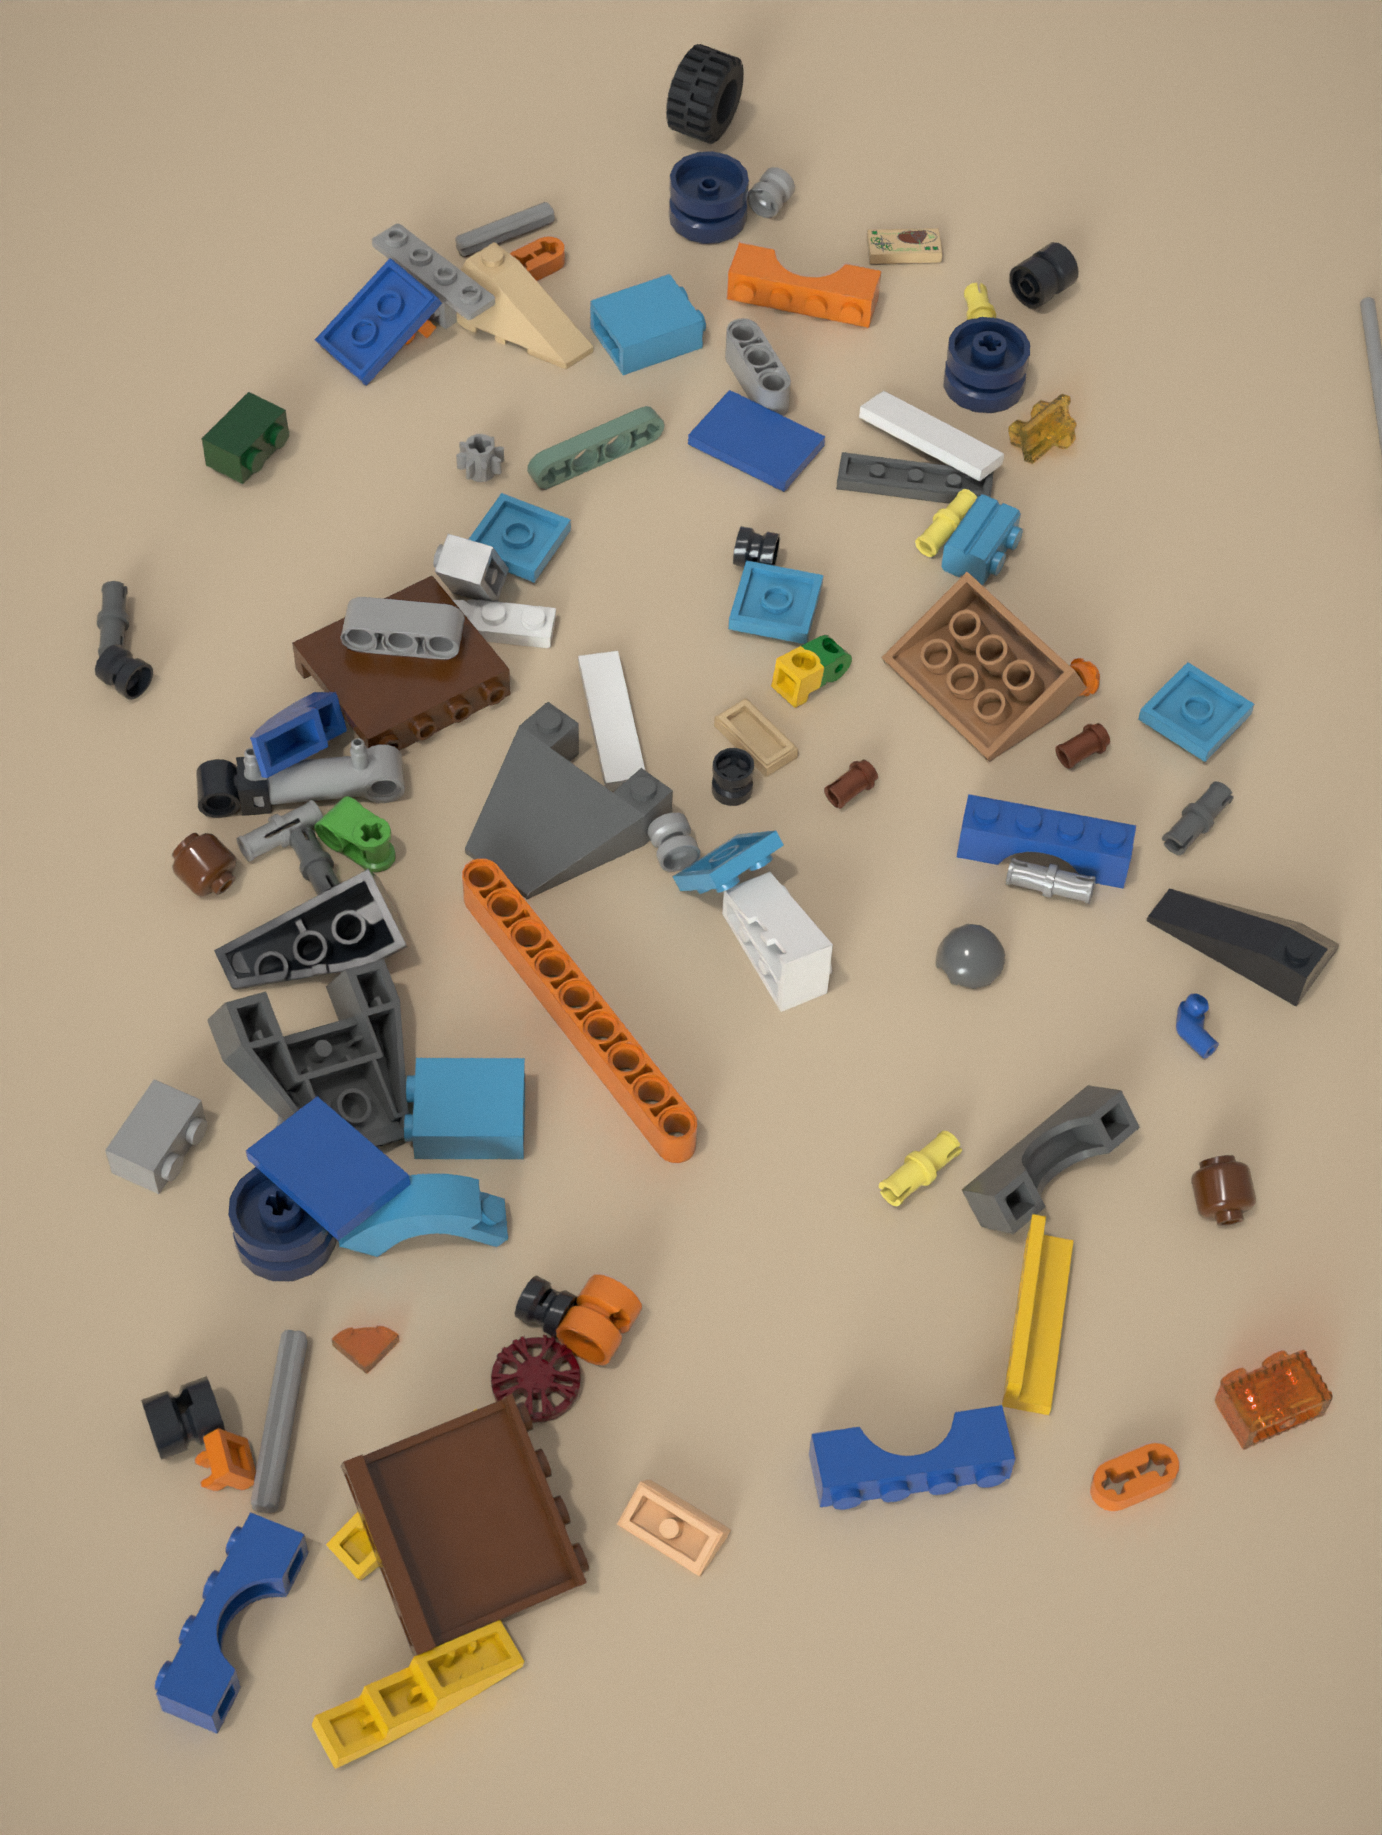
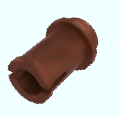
M1088 723L1083 727V732L1056 746V755L1065 768H1072L1075 764L1094 753H1104L1106 746L1110 744V736L1101 724L1096 723L1093 725Z
M867 760L853 761L849 765L850 770L824 788L827 799L834 807L843 808L847 802L864 789L871 790L875 786L878 774L873 765Z

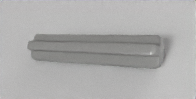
M543 202L465 232L455 238L456 248L462 256L476 253L494 242L499 244L552 223L555 220L554 210L548 202Z

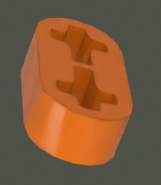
M551 236L539 238L509 253L526 268L536 281L560 270L565 264V246L561 240Z
M1151 1443L1104 1462L1096 1469L1091 1481L1090 1493L1092 1499L1104 1510L1119 1511L1165 1492L1171 1488L1179 1472L1180 1463L1176 1453L1164 1444ZM1149 1460H1152L1156 1466L1162 1464L1166 1466L1162 1476L1157 1471H1150L1143 1475L1141 1473L1146 1470ZM1107 1478H1110L1113 1483L1129 1479V1481L1123 1484L1119 1495H1117L1114 1489H1104Z

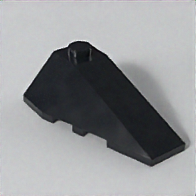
M367 869L215 949L214 952L232 989L237 990L343 972L345 969L386 959L407 948L408 944L398 914L380 878Z
M1170 888L1147 918V922L1296 1007L1339 947L1338 943L1303 923Z

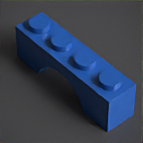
M968 794L956 857L998 865L1005 858L1017 853H1045L1066 861L1078 874L1090 877L1095 876V884L1123 889L1131 861L1136 825Z
M1002 1405L955 1412L951 1429L946 1438L934 1449L919 1455L902 1456L889 1453L871 1442L860 1427L811 1434L809 1458L820 1508L833 1506L839 1510L854 1508L861 1504L862 1501L880 1498L884 1502H897L907 1498L910 1494L929 1491L933 1495H943L954 1491L958 1486L977 1484V1486L982 1488L997 1486L1003 1483L1005 1479H1010L1016 1459Z
M251 1512L243 1527L237 1526L231 1533L225 1551L228 1556L220 1571L214 1570L208 1577L202 1594V1598L205 1600L196 1616L190 1615L185 1621L179 1636V1644L181 1646L173 1661L167 1660L163 1664L155 1681L156 1695L162 1711L217 1734L241 1689L236 1669L222 1654L223 1639L229 1624L242 1609L251 1603L265 1598L287 1597L309 1554L305 1534Z

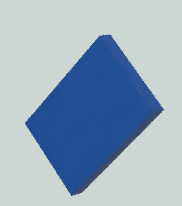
M389 258L316 337L315 341L367 386L440 307L442 302L393 259Z
M729 390L688 434V445L785 492L825 446V436Z
M318 1096L246 1150L248 1160L338 1241L410 1185L409 1174Z

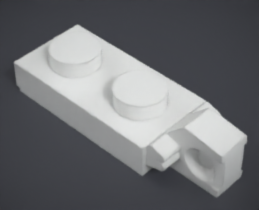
M475 599L467 600V602L464 600H453L487 642L539 648L551 647L556 621V608L478 599L477 601Z

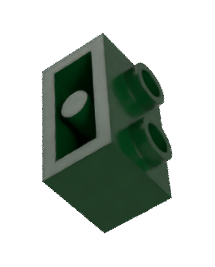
M248 392L201 438L206 466L244 484L254 473L262 469L265 461L277 449H281L286 444L289 438L286 410Z

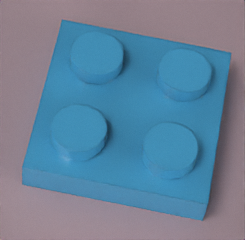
M501 493L468 540L492 546L508 567V573L535 583L571 531V519Z
M746 560L730 613L728 629L801 644L807 643L821 594L824 575Z
M1187 662L1141 708L1138 719L1206 762L1252 714L1254 703Z
M776 830L737 834L674 875L673 879L680 891L697 890L699 894H702L711 889H716L717 893H720L740 882L738 875L747 869L754 871L770 863L773 860L771 854L784 846Z

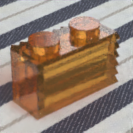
M1285 1350L1278 1351L1267 1357L1262 1362V1367L1247 1372L1245 1368H1239L1221 1379L1214 1402L1243 1450L1248 1449L1250 1446H1255L1259 1442L1263 1443L1267 1439H1272L1283 1432H1288L1292 1428H1297L1299 1425H1304L1308 1421L1320 1418L1326 1413L1333 1399L1332 1391L1328 1390L1327 1383L1323 1382L1322 1375L1318 1374L1317 1367L1313 1366L1312 1359L1308 1358L1307 1351L1300 1350L1291 1355H1288Z

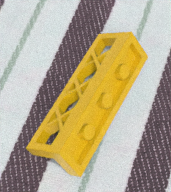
M1032 1214L1025 1240L1002 1407L1049 1415L1052 1406L1074 1240L1044 1235L1046 1216Z

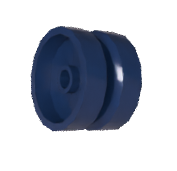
M710 151L693 153L683 157L674 164L670 173L669 189L671 197L669 199L670 224L675 231L690 241L704 244L721 243L739 234L747 221L748 206L746 199L749 190L748 173L741 162L727 154Z
M979 317L967 320L955 327L949 337L947 361L944 371L943 387L948 397L958 406L977 413L991 414L1005 411L1017 404L1024 393L1026 371L1030 358V342L1027 336L1016 325L1000 318Z
M253 1168L242 1177L230 1195L228 1216L233 1230L235 1246L241 1262L252 1273L273 1282H291L312 1275L328 1261L336 1246V1238L258 1168Z

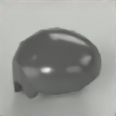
M965 924L952 929L942 940L937 949L935 963L937 968H942L945 971L951 984H959L976 989L990 985L1001 974L1005 964V951L999 939L989 929L982 925Z

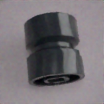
M1051 242L1034 253L1033 256L1013 267L1009 274V282L1016 298L1023 305L1036 309L1051 300L1054 294H1059L1074 284L1078 279L1079 269L1073 254L1064 245Z
M207 1376L181 1385L178 1395L174 1396L170 1392L164 1391L141 1400L161 1460L187 1451L190 1441L194 1440L198 1444L203 1445L204 1436L218 1428L225 1430Z

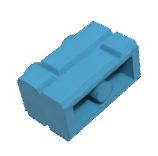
M983 494L978 496L944 545L941 564L943 571L957 577L963 576L968 572L981 585H984L990 574L997 576L1006 559L1005 552L1008 548L1015 550L1023 534V529L1019 527L1021 517L1019 509L1005 503L1000 505L998 500Z

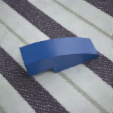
M313 692L278 712L254 732L250 739L262 778H268L329 747L327 741L347 731L336 692Z

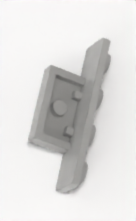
M395 224L372 238V246L388 259H393L439 298L442 304L429 319L436 321L443 328L447 329L457 322L456 311L467 320H471L495 305L494 295L401 224Z

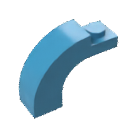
M453 1174L409 1175L410 1185L340 1239L339 1247L379 1257L403 1240L426 1234L456 1235L498 1247L508 1240L505 1199L481 1192L479 1189V1179Z

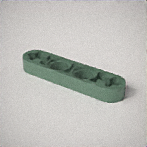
M649 406L638 408L537 453L528 464V474L540 488L548 489L654 442L664 430V421L653 408ZM618 435V437L612 443L608 444L614 437ZM585 450V452L580 457L575 459V457L580 452Z

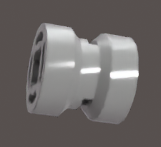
M771 167L767 169L759 182L748 192L747 201L749 206L759 216L764 218L774 217L782 208L783 203L787 202L795 192L794 181L786 171L780 168Z
M664 814L650 823L647 833L652 845L658 848L657 859L663 870L668 872L681 871L699 859L700 849L696 840L689 836L691 834V827L684 814Z

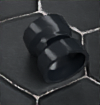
M741 526L736 538L733 564L744 567L747 560L775 566L780 545V534L768 531L762 536L755 533L753 528Z
M114 644L105 649L96 662L95 675L105 684L115 685V689L119 694L132 700L142 695L149 687L153 678V668L142 659H134L132 653L124 646Z
M727 748L720 751L714 757L712 764V795L724 805H741L751 797L753 792L754 760L749 753L739 748Z
M536 1275L528 1282L520 1295L514 1312L515 1317L528 1324L536 1322L542 1325L543 1332L558 1339L556 1329L568 1310L573 1306H578L576 1303L577 1296L566 1290L558 1292L552 1289L549 1281Z

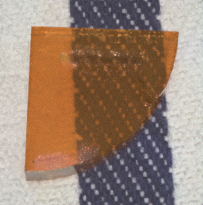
M378 1325L376 1328H346L331 1338L332 1346L366 1374L400 1342L399 1334L387 1327Z

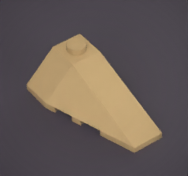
M497 243L490 244L466 259L461 271L494 295L495 305L471 320H467L456 311L457 323L463 328L475 333L480 329L495 335V341L504 345L510 341L527 348V354L563 369L570 368L594 352V346L526 268Z

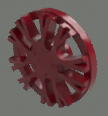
M543 1335V1338H525V1336H522L519 1340H513L511 1345L507 1348L504 1347L502 1352L498 1353L491 1373V1387L496 1402L510 1394L513 1397L517 1394H522L527 1398L524 1404L530 1414L532 1423L550 1421L564 1414L574 1404L581 1385L580 1368L572 1350L568 1349L564 1343L557 1342L556 1338H548L547 1335ZM542 1348V1351L538 1356L533 1357L527 1352V1349ZM551 1350L556 1352L550 1362L545 1360ZM517 1352L525 1360L522 1364L514 1356ZM566 1360L571 1370L556 1371L554 1369L556 1365ZM504 1364L516 1369V1372L513 1374H500ZM555 1380L571 1382L573 1384L572 1387L563 1384L555 1383ZM517 1382V1385L512 1386L502 1391L500 1390V1387ZM551 1392H556L564 1398V1401L554 1408L547 1398ZM541 1399L542 1412H533V1400Z

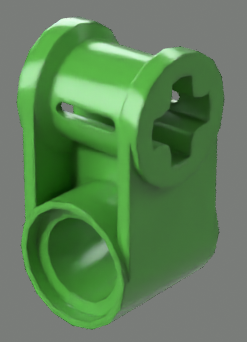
M349 796L343 797L314 825L316 834L326 846L336 852H340L360 865L364 870L369 869L372 872H382L390 868L395 862V849L389 842L392 834L389 824Z

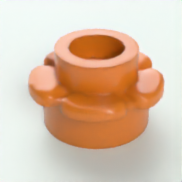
M1083 658L1074 659L1070 667L1076 671L1087 687L1079 696L1085 695L1088 697L1090 693L1094 694L1097 692L1100 673L1092 662L1084 661Z

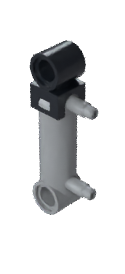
M356 738L351 742V756L301 760L268 778H262L254 749L248 748L244 751L245 757H236L237 766L224 759H214L202 763L197 768L198 809L205 816L224 818L235 814L239 810L240 805L242 816L271 814L272 805L342 799L345 796L351 798L365 796L368 800L376 803L393 802L399 799L405 791L402 755L397 748L390 745H376L367 749L364 740Z

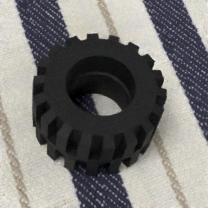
M696 44L690 48L678 65L669 88L666 106L668 127L671 130L709 144L717 142L731 124L740 102L744 81L742 60L702 44Z

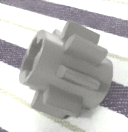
M475 434L470 436L466 442L459 443L460 453L456 454L457 469H466V479L486 482L492 479L495 474L500 475L502 473L501 463L504 462V447H495L493 436Z

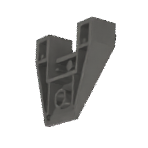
M546 702L519 725L465 847V853L472 859H488L496 863L519 893L526 899H530L644 846L650 841L647 833L650 823L664 814L672 813L673 790L642 768L617 790L611 792L572 764L570 761L579 754V723L550 702Z
M384 959L345 969L326 986L339 1021L283 1037L266 991L225 1002L207 1019L222 1061L284 1121L318 1096L376 1147L404 1139L405 1114H408V1102L406 1100L401 1008L399 996Z

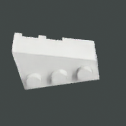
M768 872L724 891L722 914L780 1012L827 994L829 975L832 974L831 957L833 944L791 897L786 887L781 885L771 872Z

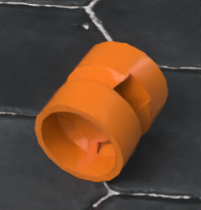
M593 1275L588 1279L577 1296L576 1303L578 1306L570 1308L556 1329V1336L562 1344L564 1343L568 1349L572 1350L575 1356L588 1363L605 1366L610 1362L622 1343L620 1333L625 1334L630 1330L642 1311V1304L632 1290L621 1282L608 1276Z

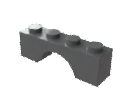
M1087 1085L966 1185L962 1192L981 1227L1015 1234L1031 1220L1032 1214L1037 1215L1046 1207L1041 1199V1195L1051 1179L1067 1167L1081 1160L1097 1155L1109 1154L1138 1130L1140 1126L1122 1090Z

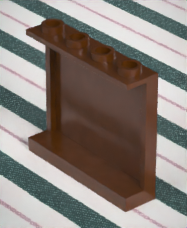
M429 576L384 598L447 604L460 609L433 576ZM465 614L459 652L451 659H431L353 651L347 648L341 641L345 617L292 642L296 670L303 679L312 676L324 692H336L343 717L359 738L364 740L367 749L376 745H390L400 751L418 741L430 738L434 733L454 723L464 721L471 714L489 705L498 704L505 697L511 695L509 668Z
M512 1394L505 1396L500 1401L364 1456L361 1454L341 1464V1469L413 1656L422 1654L439 1645L587 1583L583 1574L589 1571L587 1558L579 1542L571 1544L565 1525L571 1523L568 1510L560 1495L552 1496L546 1478L552 1476L549 1462L541 1448L534 1450L528 1432L533 1430L530 1414L524 1402L516 1404Z

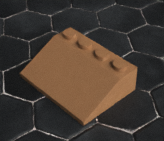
M968 572L881 657L989 762L1057 718L1087 688L1072 667Z

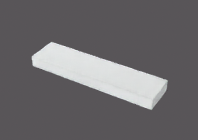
M882 391L860 406L859 417L978 481H981L1003 465L1004 453L885 391Z
M618 651L578 656V666L604 786L610 791H615L640 768L645 770Z

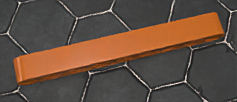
M488 859L470 861L462 871L463 897L466 908L658 1155L671 1163H682L689 1160L696 1150L697 1118L694 1112L500 867ZM549 975H557V977H547V976H549ZM574 1005H575V1006H582V1007H581V1008H572L571 1006H574ZM604 1036L607 1037V1039L598 1040L595 1039V1037ZM630 1068L633 1070L629 1072H623L618 1069ZM656 1100L658 1103L648 1104L643 1101ZM681 1132L685 1135L674 1137L669 1135V1133Z

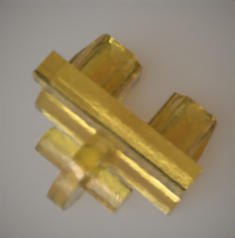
M1060 394L1051 403L1040 400L1032 407L1031 419L1028 422L1016 420L1008 427L1010 443L1013 446L1022 448L1024 461L1033 464L1052 447L1056 446L1060 449H1066L1075 442L1076 434L1074 429L1077 424L1069 413L1070 396Z

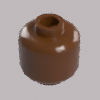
M192 833L181 841L172 853V857L175 859L172 865L174 874L197 896H206L212 892L216 895H221L236 879L232 874L237 864L235 855L213 834L204 833L199 835L198 833Z
M1233 1155L1217 1156L1201 1161L1199 1163L1200 1169L1195 1171L1191 1178L1198 1213L1205 1218H1216L1218 1226L1232 1225L1244 1221L1243 1213L1251 1210L1256 1204L1255 1190L1248 1165L1236 1161Z

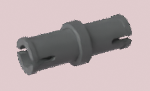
M109 581L102 585V608L97 615V627L100 629L99 656L111 645L120 644L124 646L125 631L129 628L130 620L129 615L126 613L128 587L124 586L122 582Z
M1213 782L1195 803H1189L1183 809L1182 817L1163 835L1162 841H1165V847L1176 855L1184 854L1201 833L1209 832L1214 825V819L1233 801L1232 791L1221 782Z
M304 827V832L308 837L307 840L301 828H298L289 836V844L300 861L299 869L302 876L311 882L318 896L340 884L333 870L334 861L328 852L323 851L312 828Z

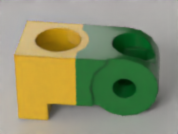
M829 635L819 636L776 659L771 687L794 708H797L807 702L808 695L811 692L824 686L827 682H834L841 678L850 667L852 656Z

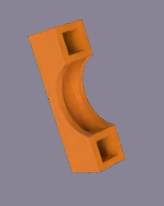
M739 243L728 271L727 299L869 328L879 299L881 271L845 264L841 269L827 276L805 277L785 269L779 263L774 249Z

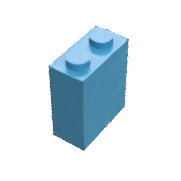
M670 274L590 301V328L622 375L701 349L703 346V331L706 330L705 318L700 310H695L689 301L686 290L682 286L679 287Z
M416 1058L415 1075H407L406 1100L408 1103H414L413 1114H405L404 1139L405 1142H413L414 1159H524L525 1058Z

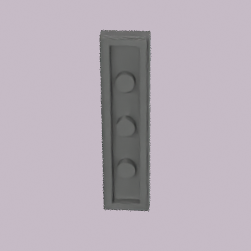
M842 452L836 489L950 504L962 489L970 490L977 498L981 494L991 498L994 472L978 481L952 466Z

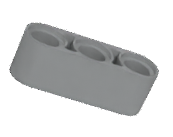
M745 318L731 321L726 331L725 358L749 400L785 416L789 409L791 385L788 372L756 322Z
M357 597L351 599L348 603L341 641L347 648L357 652L451 659L459 652L465 617L460 609L447 604Z

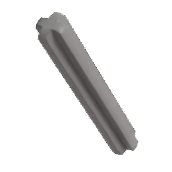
M285 1330L280 1338L251 1496L252 1508L257 1512L274 1513L279 1506L308 1343L306 1333L302 1331Z

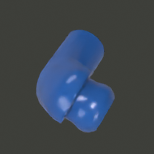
M1195 993L1190 994L1186 1001H1182L1177 1008L1176 1031L1203 1059H1206L1215 1052L1219 1043L1203 1028L1204 1013L1209 1009L1208 1001L1202 995Z

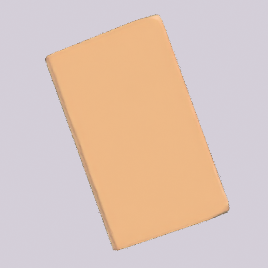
M649 1479L640 1481L617 1523L620 1527L698 1576L703 1574L731 1531L722 1523Z

